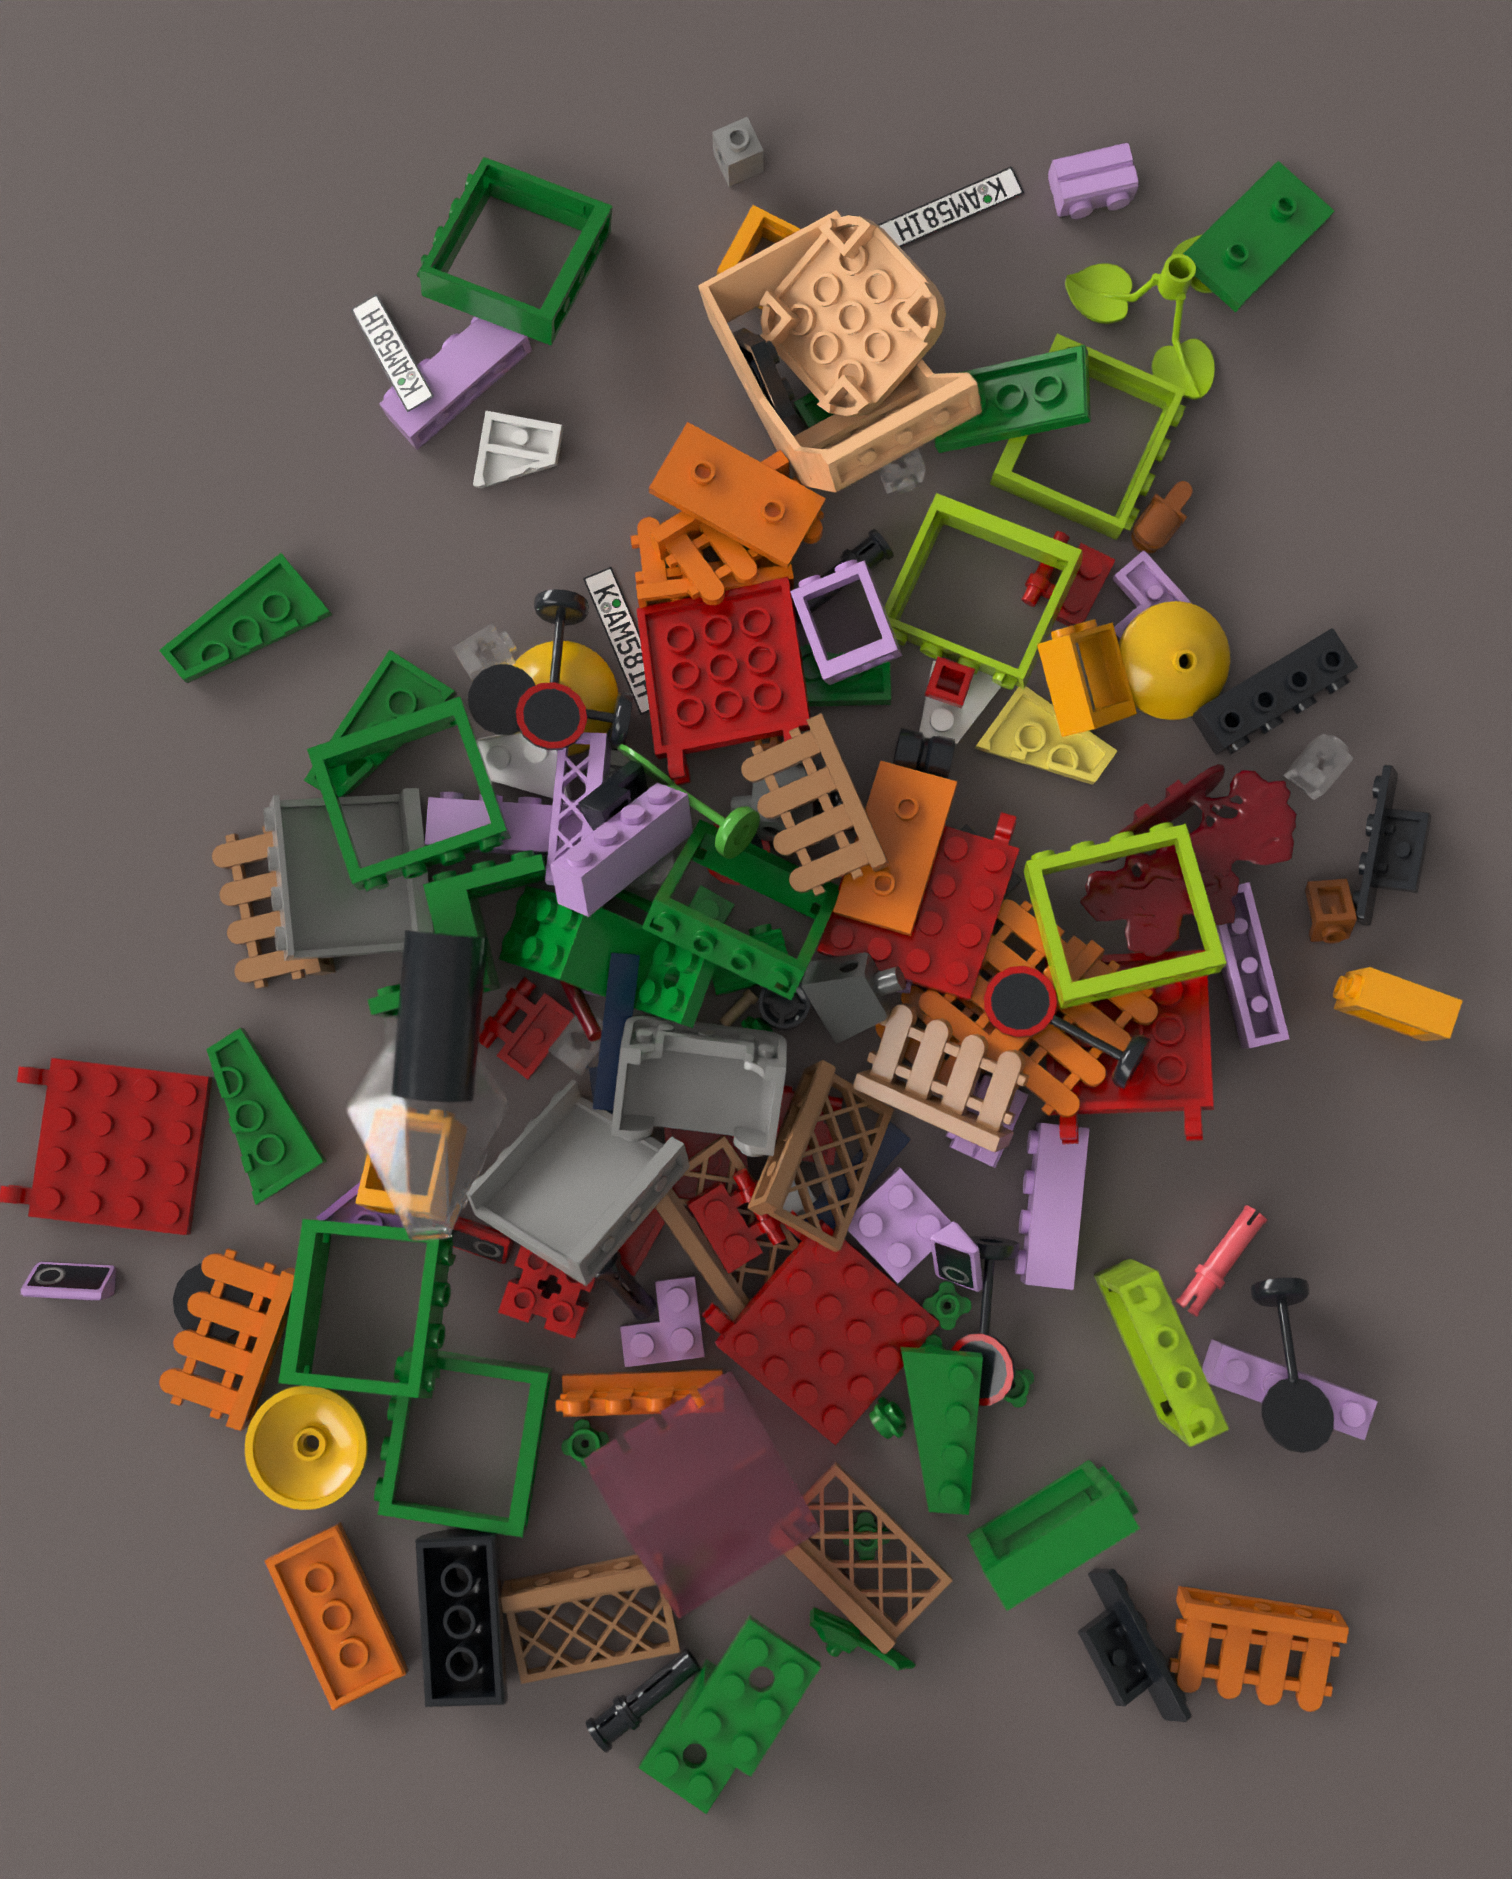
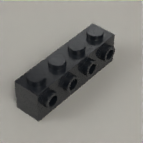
M1331 628L1203 705L1191 717L1215 755L1225 749L1231 755L1251 742L1247 737L1258 729L1261 730L1263 735L1284 723L1281 715L1291 709L1297 715L1317 703L1314 695L1324 689L1329 694H1332L1350 683L1347 675L1356 670L1358 666L1335 630Z

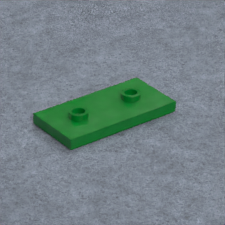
M1277 161L1183 254L1194 261L1196 266L1194 276L1236 313L1330 219L1335 210L1280 161Z
M1076 346L958 372L969 373L977 382L982 413L936 437L935 448L939 453L1091 422L1089 360L1086 346Z

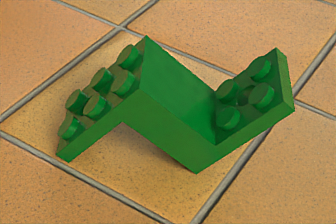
M533 850L511 855V862L496 865L495 861L491 860L472 865V872L457 875L456 871L453 870L433 875V882L423 884L435 933L488 937L478 898L545 881L547 860L542 854L535 855ZM489 940L487 943L483 993L501 989ZM400 984L377 989L378 996L367 999L371 1015L383 1018L397 1016Z
M529 886L525 887L524 893L517 901L516 914L510 930L503 938L502 951L499 956V960L552 977L606 998L611 953L640 955L634 1009L690 1028L694 1027L716 967L715 963L642 929L643 925L601 907L587 917L558 904L555 893Z
M749 1615L718 1665L716 1666L709 1660H705L701 1666V1671L696 1674L640 1761L639 1769L707 1814L736 1768L749 1777L752 1776L821 1668V1663ZM757 1667H767L774 1674L773 1682L767 1687H756L749 1678L750 1673ZM691 1744H699L705 1748L707 1756L700 1763H691L684 1756L685 1748Z

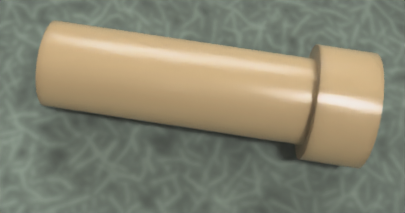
M749 988L743 993L744 996L719 1020L724 1026H731L751 1004L754 1005L759 1000Z

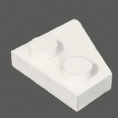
M485 411L473 486L484 488L557 466L564 427L561 424Z
M933 661V662H932L929 680H930V677H931V674H932V671H933V668H934V666H935L936 661ZM978 671L977 675H973L962 709L925 697L919 732L923 733L925 741H929L933 736H943L955 739L956 746L1001 688V686L992 681L993 676Z
M520 731L512 735H494L477 740L491 781L553 798L558 750H545L536 747L527 741ZM569 783L564 787V795L568 799L572 797Z

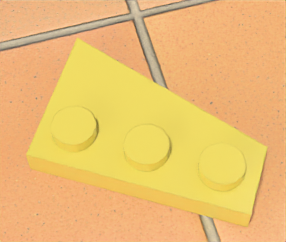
M1025 687V689L1017 688L974 748L1091 785L1097 781L1117 753L1115 748L1090 731L1062 737L1054 706L1028 687Z

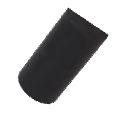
M405 930L391 1095L432 1102H469L474 1100L488 937Z
M455 1528L432 1532L415 1539L425 1707L505 1705L508 1701L503 1611L501 1605L498 1534Z

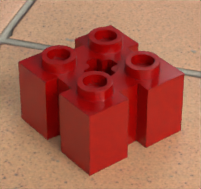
M521 1245L514 1266L523 1269L520 1279L514 1277L508 1281L498 1313L527 1323L535 1315L547 1318L544 1329L575 1339L580 1332L589 1306L588 1302L580 1300L583 1290L591 1292L595 1288L598 1279L593 1278L585 1286ZM551 1275H554L558 1278L556 1284H560L562 1287L561 1291L556 1290L550 1294L545 1290L546 1287L543 1286V1280H547Z

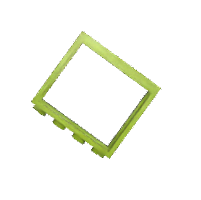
M1057 333L1049 352L1083 344ZM1086 346L1089 360V377L1163 409L1115 516H1111L1012 472L1029 435L1008 440L993 473L990 485L1117 540L1123 529L1131 530L1140 509L1133 506L1138 495L1146 497L1152 485L1155 474L1149 471L1154 460L1162 461L1171 440L1165 438L1169 426L1171 425L1176 428L1183 416L1186 406L1181 405L1180 402L1186 390Z
M936 493L884 606L899 645H905L906 642H910L920 646L919 651L930 658L937 660L938 656H944L956 661V663L974 668V675H977L978 671L993 676L992 681L1001 687L1013 689L1014 686L1025 689L1040 656L1037 644L1047 641L1081 566L1082 550ZM943 524L1062 570L1018 669L899 621Z
M1171 822L1162 823L1149 829L1150 832L1134 836L1133 832H1123L1112 836L1110 842L1097 845L1094 844V841H1084L1071 846V851L1055 854L1054 850H1046L1032 855L1031 860L1026 861L1024 876L1060 1009L1220 973L1226 965L1186 824L1173 827ZM1174 845L1205 952L1072 982L1043 875Z
M1129 1258L1093 1274L1159 1422L1189 1447L1229 1430L1158 1271ZM1168 1400L1172 1410L1164 1413L1160 1403Z

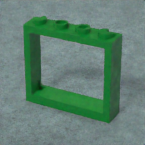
M483 157L475 173L468 174L462 196L460 198L456 197L453 200L449 211V219L445 226H439L436 230L433 247L429 254H424L421 257V267L417 273V277L420 278L421 295L552 346L611 233L612 205ZM490 196L581 231L541 309L448 274Z
M461 697L307 749L352 885L359 891L365 889L368 892L377 888L382 890L389 886V880L404 876V879L422 876L428 872L426 867L441 862L443 866L457 864L465 860V854L478 849L482 853L494 851L493 848L503 845L504 840L511 838ZM458 726L491 823L362 868L329 769Z
M700 819L654 898L642 929L791 1000L835 907L840 892L838 890L839 886L828 882L823 885L825 893L819 896H815L813 890L805 893L797 892L791 887L789 878L792 871L799 868V866L751 843L735 858H724L717 852L715 847V838L719 828ZM694 861L815 919L797 959L671 899L691 862Z
M303 1219L279 1383L412 1398H432L436 1378H440V1369L436 1365L438 1349L442 1348L446 1334L445 1326L442 1324L444 1307L448 1306L451 1296V1286L447 1283L449 1266L454 1264L456 1255L452 1254L453 1234L433 1230ZM331 1235L427 1243L408 1384L311 1374Z
M413 1346L404 1351V1356H398L394 1379L400 1380L399 1383L408 1384ZM438 1350L436 1365L439 1366V1369L530 1383L509 1518L395 1500L412 1397L392 1396L388 1406L387 1420L393 1421L391 1436H385L381 1449L380 1459L381 1461H386L384 1477H378L374 1491V1501L379 1502L378 1515L523 1537L528 1528L553 1368Z
M1087 1460L972 1531L967 1537L984 1574L1006 1611L1139 1530L1140 1527L1133 1517L1139 1511L1126 1489L1122 1488L1120 1483L1114 1479L1111 1473H1108L1104 1466L1098 1469L1090 1460Z

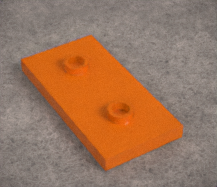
M689 422L686 423L649 486L650 494L786 569L789 567L826 500L823 496Z
M880 761L865 811L890 866L874 872L870 864L861 868L864 876L855 880L851 873L844 875L833 911L834 914L912 936L958 786L957 781Z
M341 1522L265 1560V1564L332 1711L408 1673V1667Z

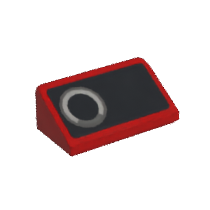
M447 1212L445 1222L432 1220L433 1231L453 1234L454 1248L500 1264L507 1262L514 1240L497 1229Z

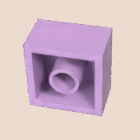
M897 1166L858 1203L848 1231L887 1273L899 1283L932 1251L931 1236L952 1222L913 1180Z

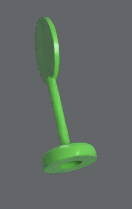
M623 744L618 746L619 752L629 761L632 760L643 765L644 773L662 785L688 794L689 805L720 826L715 838V847L717 852L724 858H735L750 844L760 822V815L756 810L748 806H741L733 810L725 818L676 785L665 773L643 756Z

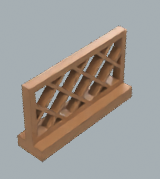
M822 1060L805 1068L776 1137L774 1155L769 1156L748 1209L760 1216L768 1214L836 1252L841 1250L894 1109L878 1099L853 1089V1084L834 1073L836 1070L835 1066ZM831 1086L842 1092L847 1108L833 1112L828 1098ZM867 1107L879 1114L874 1129L865 1130L858 1109ZM849 1112L857 1135L843 1139L835 1116ZM826 1120L833 1143L819 1147L814 1129L817 1122ZM858 1139L864 1156L860 1164L852 1166L844 1143ZM835 1147L843 1170L829 1174L821 1151ZM812 1155L820 1178L805 1182L800 1164L803 1157ZM845 1174L850 1192L847 1199L838 1202L831 1178ZM793 1181H794L795 1184H796V1186L791 1187V1186H792V1183H793ZM821 1182L829 1205L815 1210L807 1187ZM798 1190L805 1210V1214L795 1216L783 1209L788 1193ZM831 1209L836 1223L833 1236L822 1231L816 1214ZM807 1218L809 1223L805 1222L802 1219Z
M722 1135L688 1160L690 1167L682 1176L698 1178L695 1197L703 1192L705 1179L726 1182L725 1188L728 1194H731L732 1184H736L732 1177L735 1173V1168L739 1171L746 1167L726 1137ZM720 1149H723L730 1159L727 1177L706 1173L709 1157ZM701 1164L700 1172L691 1171ZM671 1188L655 1206V1209L730 1317L735 1320L750 1301L742 1290L744 1273L765 1275V1284L775 1273L773 1269L777 1248L794 1251L799 1244L786 1226L781 1223L780 1227L786 1236L785 1240L788 1244L779 1243L772 1245L770 1241L755 1239L758 1245L770 1247L767 1269L749 1267L745 1263L735 1270L738 1271L737 1280H735L731 1273L728 1274L725 1271L704 1233L698 1227L694 1216H691L684 1205H687L686 1202L690 1199L678 1198ZM737 1207L740 1214L748 1215L747 1225L754 1221L755 1214L753 1211Z
M837 1462L783 1516L780 1515L769 1526L767 1538L884 1655L896 1644V1638L953 1581V1577ZM835 1476L848 1487V1502H824V1487ZM820 1493V1502H811ZM853 1493L862 1502H853ZM802 1510H820V1531H803L793 1519ZM824 1510H849V1531H825ZM853 1510H871L877 1516L878 1531H853ZM882 1522L891 1531H882ZM812 1539H820V1547ZM825 1539H849V1560H832L825 1553ZM854 1539H878V1560H854ZM882 1539H900L907 1546V1560H883ZM911 1551L920 1560H911ZM841 1568H849L850 1577ZM854 1568H878L879 1589H861L854 1582ZM883 1568H907V1589H883ZM912 1568H929L939 1579L930 1589H912ZM870 1597H879V1606ZM883 1597L908 1598V1611L896 1623L883 1611ZM912 1597H921L912 1606Z
M662 1550L506 1580L503 1583L501 1605L503 1613L507 1615L521 1684L680 1652V1642L665 1574ZM658 1585L661 1598L653 1609L635 1599L641 1588ZM629 1590H631V1592L629 1593V1595L624 1592V1591H629ZM612 1594L623 1601L613 1618L595 1607L601 1596ZM572 1602L583 1609L574 1625H571L555 1614L561 1604ZM629 1606L647 1617L637 1633L619 1622ZM662 1607L665 1618L658 1614ZM532 1610L544 1619L535 1632L532 1633L519 1625L517 1613ZM589 1614L607 1624L597 1641L579 1630ZM549 1621L567 1632L558 1648H555L539 1637ZM654 1621L668 1630L670 1641L653 1644L642 1636ZM613 1629L631 1640L625 1650L614 1652L603 1645ZM573 1637L591 1647L585 1658L574 1660L563 1653ZM522 1638L528 1641L525 1646H523ZM533 1645L552 1656L546 1666L528 1669L526 1655Z

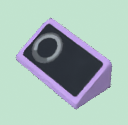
M953 1221L930 1238L935 1275L943 1280L979 1292L983 1289L979 1248L959 1224Z
M39 1262L34 1266L23 1284L21 1295L23 1297L100 1301L114 1295L116 1268L112 1265Z

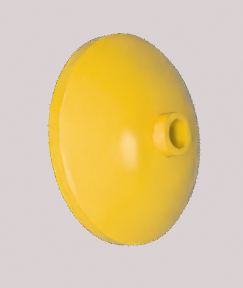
M1180 601L1163 602L1145 609L1128 624L1119 641V648L1135 707L1149 716L1166 720H1179L1191 717L1197 709L1217 698L1226 683L1230 669V649L1225 632L1209 612L1192 603ZM1183 654L1188 658V664L1185 668H1181L1179 665V658Z
M553 641L545 642L529 649L513 664V666L523 669L533 679L535 685L550 682ZM563 641L559 684L568 686L577 693L586 709L614 713L615 702L619 692L615 677L608 664L592 649L576 642ZM587 719L584 732L608 733L612 723ZM573 744L569 746L567 756L577 755L589 750L590 744Z
M298 1385L275 1394L255 1413L248 1427L245 1439L246 1464L257 1487L274 1502L299 1510L321 1508L344 1496L362 1474L368 1454L367 1431L359 1412L347 1398L328 1388ZM309 1435L318 1438L319 1447L317 1449H312L308 1446L307 1438Z

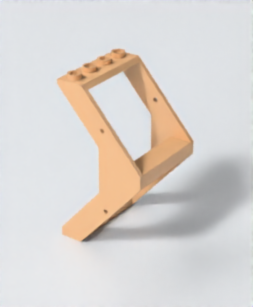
M837 210L698 285L709 321L777 452L781 450L789 460L790 475L792 478L796 477L803 486L835 493L982 413L977 382L969 373L934 374L923 359L917 363L885 401L869 414L858 417L834 414L793 436L764 396L727 323L759 306L766 291H775L822 234L819 227L830 218H841Z

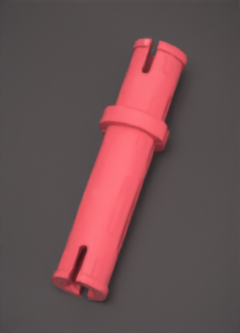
M1248 1205L1244 1206L1241 1214L1204 1265L1199 1264L1194 1270L1197 1273L1181 1296L1176 1299V1302L1185 1308L1192 1297L1196 1296L1195 1301L1187 1310L1192 1315L1198 1317L1199 1312L1216 1288L1221 1290L1225 1284L1223 1279L1226 1274L1231 1270L1234 1263L1263 1224L1267 1222V1219L1259 1213L1251 1224L1247 1225V1222L1256 1211L1254 1208Z

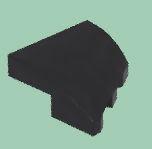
M632 760L629 761L579 802L583 816L593 831L648 790L643 765Z

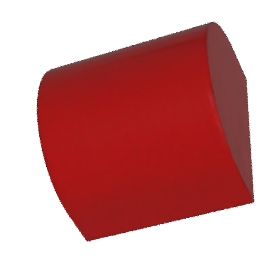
M938 656L924 696L962 709L975 669Z

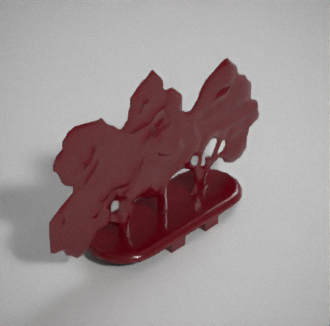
M1217 764L1206 769L1185 785L1180 780H1177L1166 788L1163 801L1153 808L1147 803L1133 812V822L1119 832H1133L1134 836L1148 833L1151 827L1172 822L1194 805L1198 806L1202 810V820L1200 826L1189 833V837L1215 925L1235 923L1236 909L1231 901L1232 897L1238 893L1240 881L1231 871L1232 864L1237 860L1250 861L1253 864L1270 865L1290 860L1294 848L1292 833L1296 828L1297 816L1287 804L1291 792L1286 787V782H1267L1256 771L1242 770L1235 774L1230 783L1228 796L1219 798L1206 797L1223 779L1225 774L1223 764ZM1237 795L1242 798L1243 802L1241 804L1233 803L1230 799ZM1222 805L1236 809L1238 814L1234 818L1220 817L1212 811V807H1216L1219 811L1223 808ZM1207 816L1215 819L1212 827L1207 826ZM1174 845L1159 848L1150 856L1144 852L1126 856L1124 868L1117 871H1095L1089 874L1085 885L1086 895L1080 900L1081 905L1097 922L1126 920L1128 922L1125 927L1127 948L1135 953L1144 952L1146 956L1150 957L1162 955L1180 938L1179 928L1184 914L1194 915ZM1120 858L1111 859V860H1107V861H1103V862H1099V863H1101V864H1108V863H1112V862H1114V861H1116V860H1118V859H1120ZM1135 864L1142 872L1140 877L1132 873V867Z

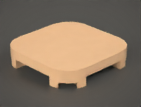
M847 215L837 219L830 218L821 225L819 229L822 234L775 291L765 292L759 303L763 306L761 315L763 334H760V336L766 342L769 340L772 342L779 357L820 401L817 405L828 413L858 417L869 414L880 406L933 347L943 331L946 312L944 299L936 285L883 228L866 218Z

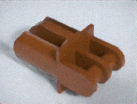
M1180 481L1176 483L1164 499L1157 494L1154 495L1133 526L1131 539L1137 551L1142 552L1144 550L1147 554L1155 553L1158 549L1163 548L1187 518L1181 510L1191 497L1193 491L1192 486L1188 482Z

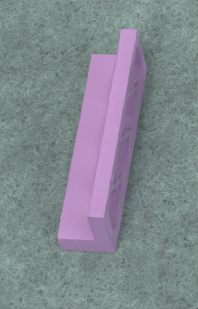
M583 732V735L575 744H590L589 756L577 766L567 757L568 747L558 750L545 876L547 885H554L550 864L593 832L578 809L580 808L579 802L609 778L612 748L607 733ZM566 765L571 769V771L568 772L567 774H566ZM588 768L586 777L582 772ZM578 776L586 785V792L572 803L564 795V787ZM563 802H564V803L567 805L568 808H566V809L562 812V807H563ZM574 813L583 823L582 830L568 841L560 832L561 823ZM559 839H560V840L563 842L564 846H562V847L558 850V848H559Z

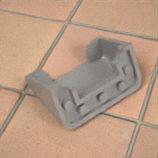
M633 1016L628 1018L625 1023L620 1048L611 1136L621 1137L629 1142H639L652 1134L654 1126L734 1136V1145L744 1155L750 1157L773 1156L786 1074V1039L780 1034L764 1030L695 1022L694 1027L690 1028L660 1017Z

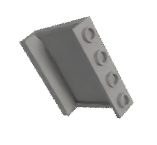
M419 788L402 789L400 794L338 797L362 868L425 846ZM273 795L270 807L264 808V827L266 832L272 831L274 847L267 848L269 871H276L277 886L271 887V902L273 911H280L281 926L275 927V944L277 951L284 952V961L403 952L405 930L434 932L423 884L428 883V873L413 879H404V876L389 880V886L382 890L377 888L368 892L365 889L359 891L352 885L324 799L280 800V795Z
M572 1079L563 1090L558 1091L552 1097L550 1104L539 1116L532 1119L526 1125L524 1132L513 1144L506 1147L500 1153L497 1161L486 1173L479 1176L473 1182L466 1195L476 1217L587 1286L687 1171L690 1165L684 1143L672 1136L665 1144L650 1136L645 1137L639 1142H629L621 1137L611 1136L613 1115L606 1110L593 1109V1103L581 1097L578 1084Z

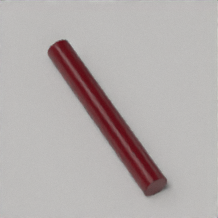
M560 981L590 1042L599 1040L602 1030L582 990Z

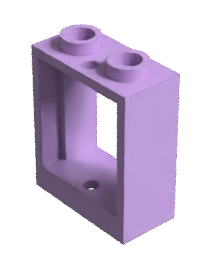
M857 560L846 561L835 567V573L823 578L820 575L810 576L798 583L799 588L790 591L820 673L827 684H834L903 656L872 573L865 561L859 563ZM860 579L882 639L829 660L807 601Z

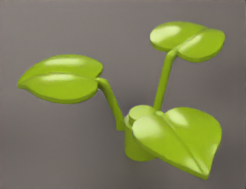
M1202 235L1180 243L1166 260L1161 274L1154 273L1145 285L1130 294L1132 290L1130 276L1123 268L1117 265L1096 264L1078 273L1066 276L1065 285L1072 303L1081 314L1097 323L1111 324L1122 321L1128 312V302L1137 301L1154 286L1158 287L1162 297L1167 300H1175L1176 308L1172 333L1173 346H1163L1157 350L1151 364L1152 374L1185 389L1186 391L1183 395L1185 398L1193 400L1202 399L1208 393L1212 386L1215 372V363L1211 351L1201 340L1189 339L1180 343L1179 339L1183 304L1190 284L1198 292L1213 293L1194 276L1196 272L1195 263L1190 257L1183 254Z

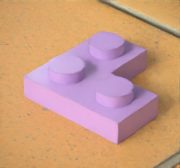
M1144 550L1112 578L1137 606L1136 609L1114 627L1118 644L1128 624L1145 609L1163 602L1180 601L1191 603Z
M695 1275L656 1280L655 1286L660 1320L620 1326L625 1367L705 1357Z

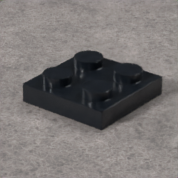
M744 327L733 332L732 334L764 396L779 417L783 420L795 414L790 402L795 399L788 380L785 377L781 378L778 373L776 364L780 363V359L770 340L766 342L759 334L756 335Z

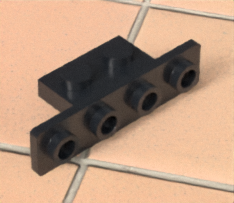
M1384 765L1382 776L1377 775L1374 780L1373 798L1377 799L1375 814L1370 813L1366 822V837H1370L1368 852H1362L1359 861V875H1363L1361 890H1355L1352 899L1357 920L1362 925L1368 926L1372 922L1378 888L1418 893L1432 817L1430 813L1392 809L1398 773L1391 765Z
M1115 1569L1092 1570L1088 1573V1576L1106 1610L1077 1632L1115 1705L1125 1707L1148 1689L1164 1720L1187 1722L1192 1718V1715L1186 1705V1697L1183 1691L1175 1684L1166 1667L1167 1661L1165 1656L1155 1646L1147 1631L1145 1618L1136 1610L1128 1594L1125 1580Z

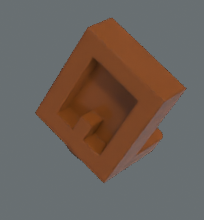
M1348 880L1308 881L1305 894L1312 919V926L1309 931L1310 941H1324L1325 943L1333 944L1349 939L1357 917Z

